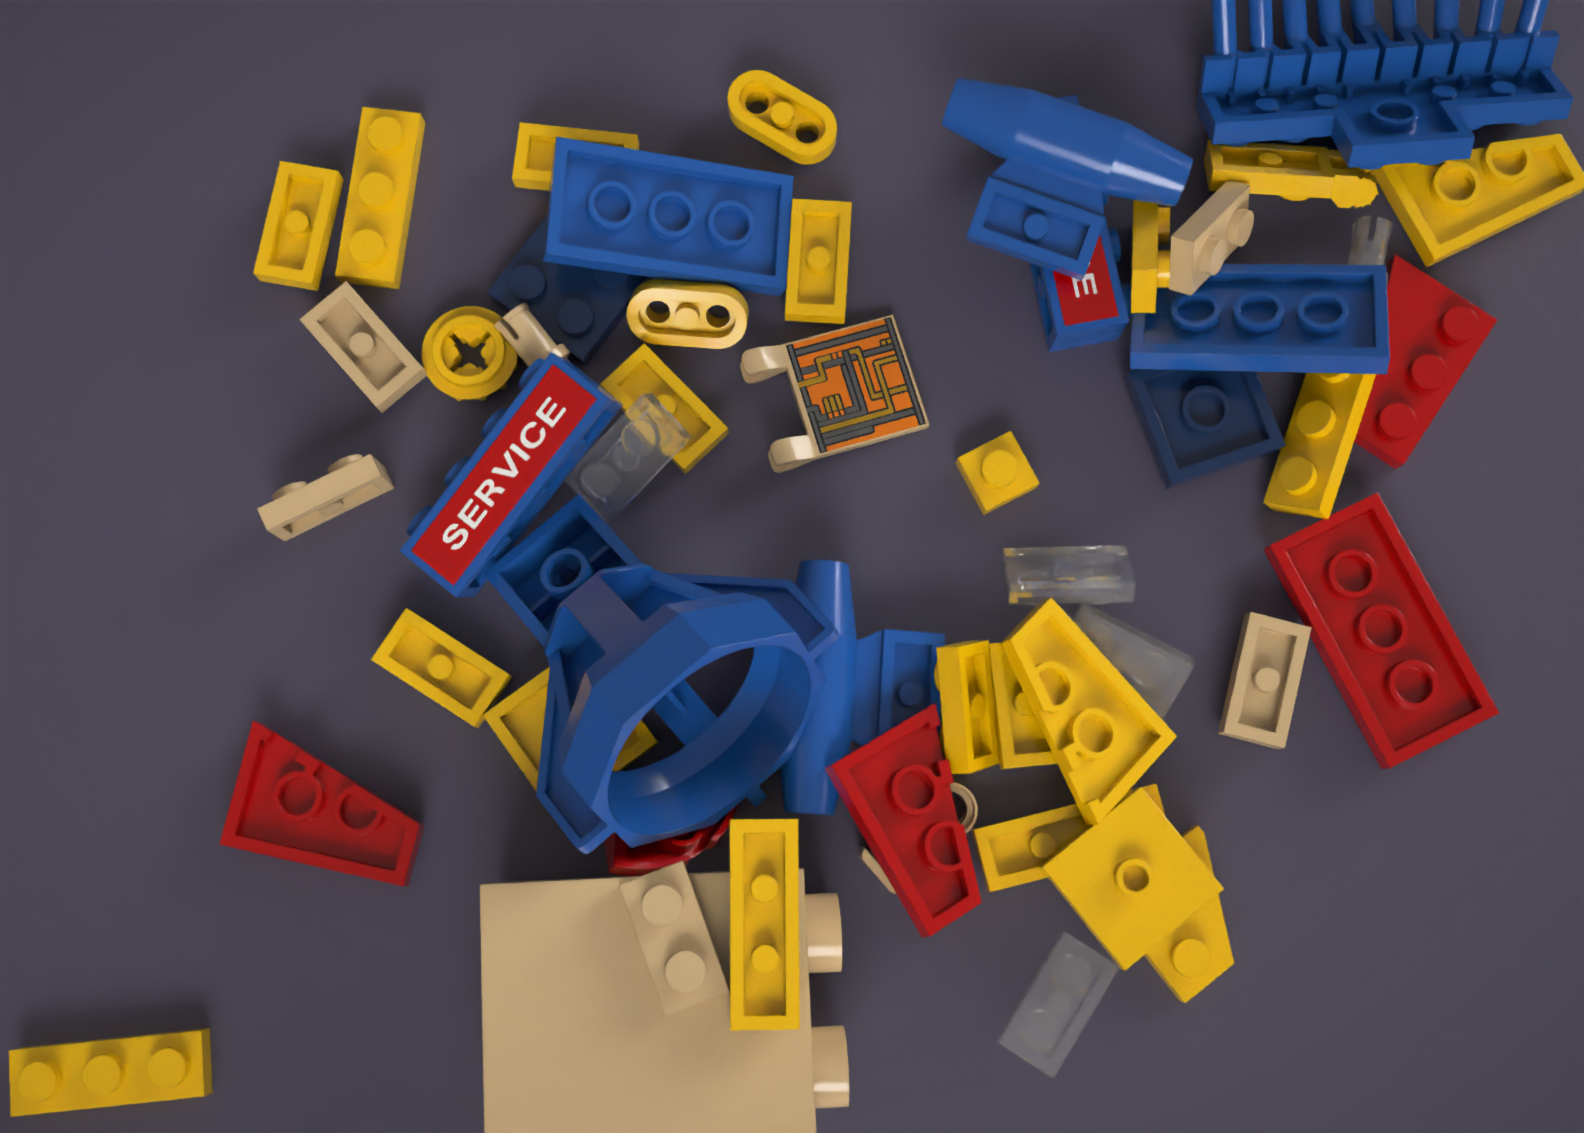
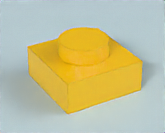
M1011 431L958 457L955 462L983 515L1036 489L1040 484Z

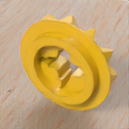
M464 306L446 312L431 325L423 340L421 354L424 370L438 390L458 401L462 399L485 401L488 395L499 389H506L509 378L513 371L518 368V354L503 334L495 328V324L503 319L500 315L483 307ZM458 339L462 344L467 343L472 348L477 347L480 343H485L486 345L480 353L485 360L484 363L487 369L483 370L480 366L477 368L471 363L464 365L462 368L458 367L463 358L454 340Z

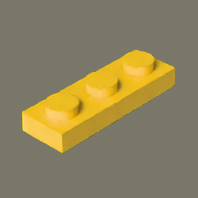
M362 107L335 276L341 283L347 281L348 284L393 289L400 288L425 129V121L421 113Z
M1306 373L1284 438L1286 446L1280 450L1263 501L1271 510L1329 519L1376 374Z
M1157 784L1143 786L1144 791L1165 815ZM1134 789L1129 790V791L1122 797V799H1123L1124 797H1126L1129 793H1131ZM1077 804L971 830L987 892L1048 878L1039 866L1090 826L1086 825Z
M730 819V1031L800 1030L798 819Z
M210 1028L31 1046L9 1050L10 1117L204 1097L212 1094Z

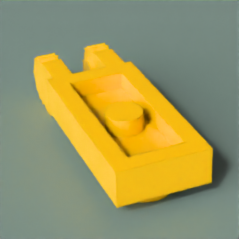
M1210 140L1207 142L1204 166L1209 191H1217L1227 180L1250 185L1249 194L1279 195L1291 201H1303L1309 197L1331 198L1339 208L1355 206L1356 209L1361 206L1364 208L1367 204L1371 205L1376 195H1379L1376 186L1377 181L1375 175L1373 176L1372 170L1358 167L1348 168L1339 150H1329L1327 147L1249 143L1244 146L1212 145Z

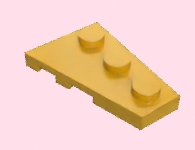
M1561 134L1492 142L1485 148L1472 149L1470 159L1445 160L1437 165H1423L1419 163L1390 164L1372 170L1373 176L1375 175L1377 183L1426 268L1549 209L1584 190V172Z
M1050 597L1041 601L1001 642V645L1086 825H1098L1177 736Z

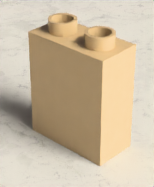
M799 868L800 1030L730 1031V992L664 1016L619 888V884L641 876L508 881L480 884L484 1133H816L815 1109L849 1106V1066L844 1026L811 1027L809 973L841 972L842 929L837 892L805 894L803 868ZM730 871L688 873L730 990Z

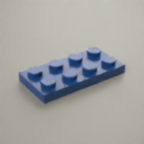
M556 137L553 147L543 261L665 280L725 284L739 291L781 296L786 290L794 176Z
M1223 264L1219 272L1214 276L1210 275L1192 295L1169 290V288H1157L1156 313H1133L1130 369L1387 374L1390 345L1386 265Z

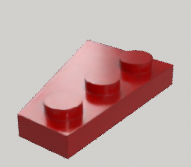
M1395 254L1387 262L1386 266L1390 345L1387 374H1376L1354 443L1392 468L1397 469L1405 464L1498 319Z
M936 703L920 710L824 768L921 937L932 936L982 903L964 825L958 822L950 784L954 783L949 759L944 760L936 728L940 726Z
M252 721L219 845L405 887L410 884L425 824L261 722Z

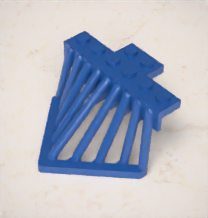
M1211 0L1213 55H1203L1196 110L1212 145L1244 146L1250 142L1271 140L1298 143L1312 137L1331 136L1348 168L1358 167L1374 170L1384 165L1404 163L1437 165L1445 160L1470 159L1475 140L1471 130L1479 129L1483 125L1515 123L1523 126H1533L1542 121L1567 119L1574 97L1551 69L1560 35L1556 30L1540 31L1549 0H1523L1515 32L1503 34L1501 30L1506 0H1480L1474 36H1464L1459 26L1460 0H1435L1433 39L1428 38L1417 22L1416 0H1391L1393 42L1390 41L1376 19L1374 0H1349L1354 45L1342 27L1340 0H1315L1320 47H1317L1308 35L1306 0H1281L1284 50H1281L1273 43L1272 0H1248L1250 52H1242L1237 49L1235 0Z

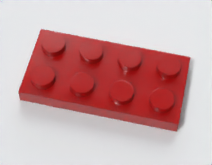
M1378 492L1330 515L1329 519H1322L1263 549L1303 625L1311 627L1310 638L1381 769L1392 768L1499 714L1497 707Z

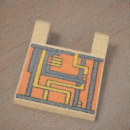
M893 314L782 345L749 349L742 354L740 370L746 383H757L786 371L806 435L783 438L774 441L770 445L768 459L774 472H785L817 459L929 427V421Z

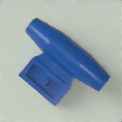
M957 78L941 124L944 128L1005 161L987 178L966 240L1081 281L1086 274L1106 218L1104 216L1102 195L1175 207L1185 187L1193 163V158L1128 122L1032 89Z
M804 560L799 563L795 585L829 618L837 629L839 637L814 660L826 681L791 758L780 767L784 812L835 815L839 793L824 768L847 755L851 741L858 746H862L936 703L940 726L936 727L939 736L941 728L940 692L935 685L934 669L937 662L936 647L945 646V634L883 629L857 640L849 564L831 560Z

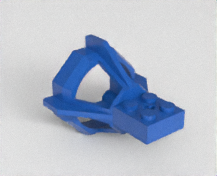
M580 494L575 496L483 573L543 645L544 653L548 658L550 671L536 797L583 854L592 852L614 832L631 848L713 826L745 797L748 798L755 808L768 798L759 785L791 758L826 681L814 660L839 637L837 629L829 618L790 579L675 574L653 569L651 565L644 564ZM754 647L752 662L741 688L729 706L717 718L684 679L720 657L738 650ZM651 708L655 710L685 745L681 750L651 765L628 771H612L618 754L627 738Z

